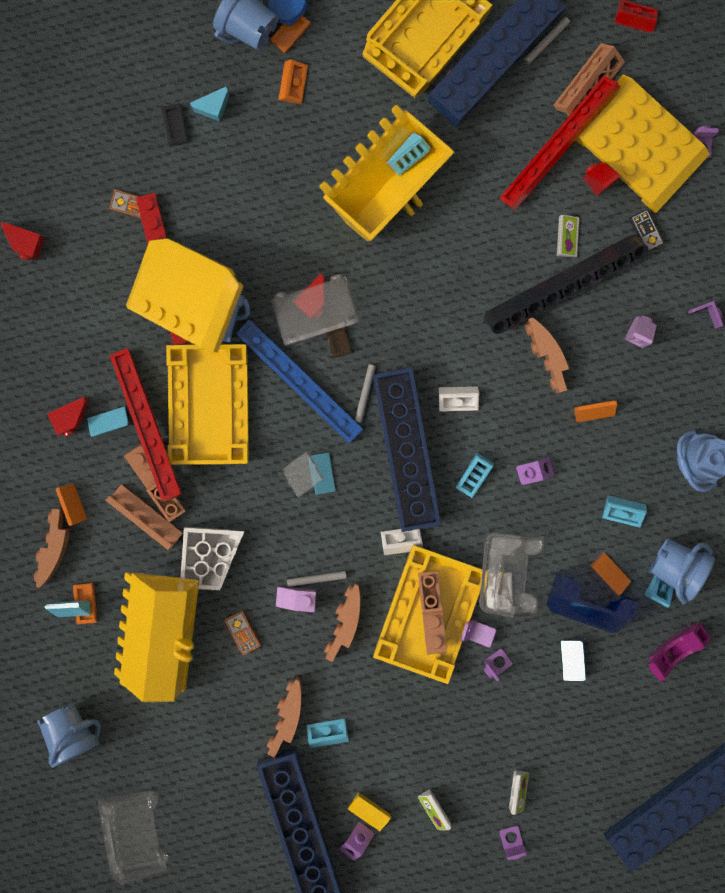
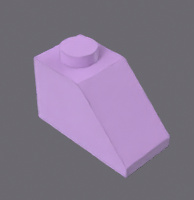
M638 316L634 319L625 340L641 348L652 344L657 325L652 323L653 320L647 316Z
M277 587L276 607L294 611L314 612L317 590Z

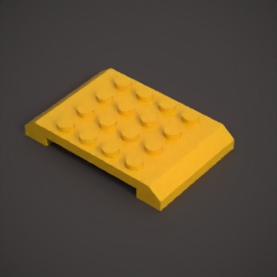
M622 75L617 81L620 86L619 90L578 136L576 141L582 147L588 148L603 163L620 174L619 178L642 198L641 201L656 213L710 153L701 141L632 78Z
M166 345L169 409L168 456L171 464H248L247 345H221L218 353L203 349L197 345Z
M413 545L378 639L373 658L448 684L462 644L461 637L466 622L470 621L488 571ZM438 571L447 653L427 655L418 573Z

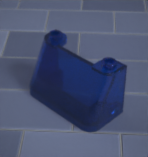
M558 572L547 599V607L551 612L610 633H617L637 616L641 603L624 595H621V598L617 601H609L607 608L580 600L578 598L581 588L578 582Z

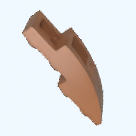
M534 318L528 319L525 329L527 335H531L533 343H531L532 352L534 355L537 354L538 358L546 356L544 365L546 371H550L552 379H550L552 390H556V393L567 391L562 371L568 370L569 367L559 345Z
M141 444L124 455L168 522L185 512L178 497L166 502L161 500Z
M53 508L52 512H49L48 524H50V532L46 534L48 546L40 547L36 554L38 570L35 571L34 582H36V587L39 588L45 586L52 578L66 551L70 529L62 528L64 517L62 508Z
M438 571L418 573L427 655L447 653Z
M356 582L353 586L349 585L345 593L347 597L345 603L340 602L335 612L338 614L337 620L342 622V625L338 623L333 633L336 635L333 643L329 641L324 650L327 653L325 659L333 662L341 645L349 648L357 628L360 612L359 584Z
M296 676L295 680H290L286 688L289 692L286 698H281L277 706L280 709L278 715L283 717L284 720L279 719L275 728L278 732L275 737H270L266 746L269 748L267 754L275 757L283 740L291 743L298 725L302 704V686L298 676Z

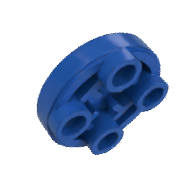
M269 0L268 8L279 17L278 23L293 26L309 8V3L307 0Z

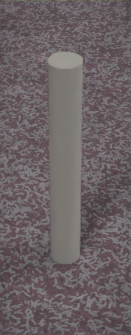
M564 17L524 58V61L529 65L570 23V20Z
M368 365L355 422L362 423L376 369L374 365Z
M346 571L287 579L288 587L346 579Z

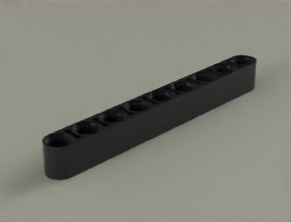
M630 235L486 312L484 320L493 333L501 334L643 259L648 254L649 248L637 235Z

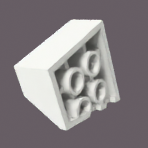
M184 527L181 578L199 580L198 589L220 590L244 531Z

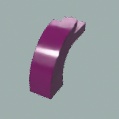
M700 622L680 631L660 645L650 655L651 661L648 666L651 672L659 681L666 679L678 662L688 655L704 649L711 637Z

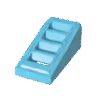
M413 132L387 163L400 176L426 155L431 148L421 136ZM400 161L402 164L399 166L396 162Z
M477 453L456 488L473 498L493 468L494 463ZM477 462L482 463L486 466V468L484 469L480 467L479 465H477ZM473 468L481 472L482 475L479 476L478 474L473 472ZM470 475L477 479V483L469 479L468 476ZM467 482L474 488L471 490L467 486L463 485V483Z

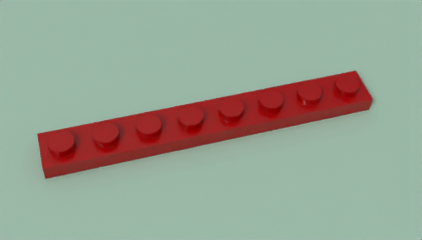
M603 76L501 195L500 200L513 210H516L619 90V84Z
M152 193L136 197L147 244H149V241L167 239L156 194ZM170 331L173 345H194Z
M126 348L110 355L161 500L166 502L183 494L131 351Z

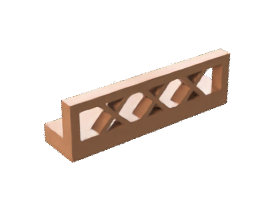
M602 43L598 46L553 105L556 110L570 116L576 105L580 104L586 97V92L591 88L593 89L598 83V77L601 73H604L603 76L613 79L625 63L616 48ZM614 57L617 62L610 68V61Z
M123 484L119 486L113 495L106 499L109 504L167 550L171 549L183 534L180 529L171 522H168L166 518Z

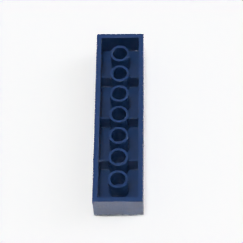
M517 0L430 92L428 102L457 128L556 22L566 6L559 0Z
M407 368L373 375L401 532L439 526L441 521L413 369Z
M725 743L603 833L630 872H633L725 803Z
M296 748L278 753L275 757L269 756L258 760L257 769L297 892L343 893Z

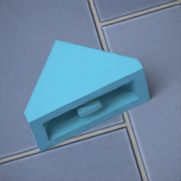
M224 87L191 102L190 105L194 112L220 121L230 95L227 88Z
M654 576L644 595L669 607L674 588Z

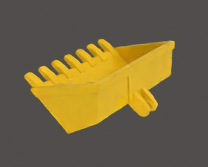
M395 105L391 110L397 118L392 124L386 118L379 122L385 130L380 137L373 130L367 135L373 143L368 150L361 143L356 146L355 149L361 156L355 163L350 156H347L343 162L349 170L344 175L338 169L331 173L337 183L332 188L325 181L319 186L325 193L323 197L325 201L334 208L349 227L367 242L371 241L401 208L410 216L415 214L407 202L411 199L416 206L421 207L423 205L416 192L454 153L451 148L407 110L403 112L398 105ZM414 132L421 136L431 149L399 176L387 162ZM400 161L396 162L399 166L402 164Z
M125 573L124 579L130 584V590L123 589V596L129 602L128 606H121V612L127 616V621L122 620L119 623L120 629L125 632V638L122 636L118 637V644L123 647V653L117 652L116 659L122 666L121 669L116 667L114 674L120 679V684L125 686L142 702L174 701L181 692L186 690L189 661H192V654L190 652L194 648L192 636L199 580Z

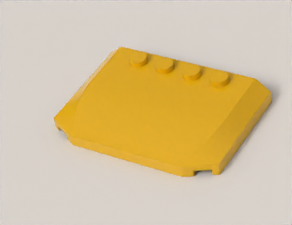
M396 0L367 34L363 58L411 96L417 98L424 93L487 19L492 10V4L487 0Z
M171 239L149 241L126 306L128 309L203 349L218 353L243 285L236 280L232 269Z

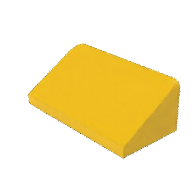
M359 792L347 808L379 831L391 819L390 813Z

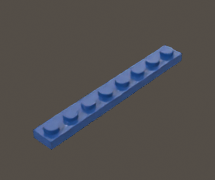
M248 320L236 333L348 443L363 430L253 322Z

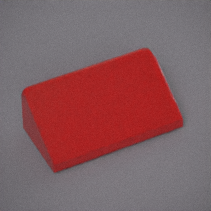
M620 0L615 23L652 33L657 22L658 9Z

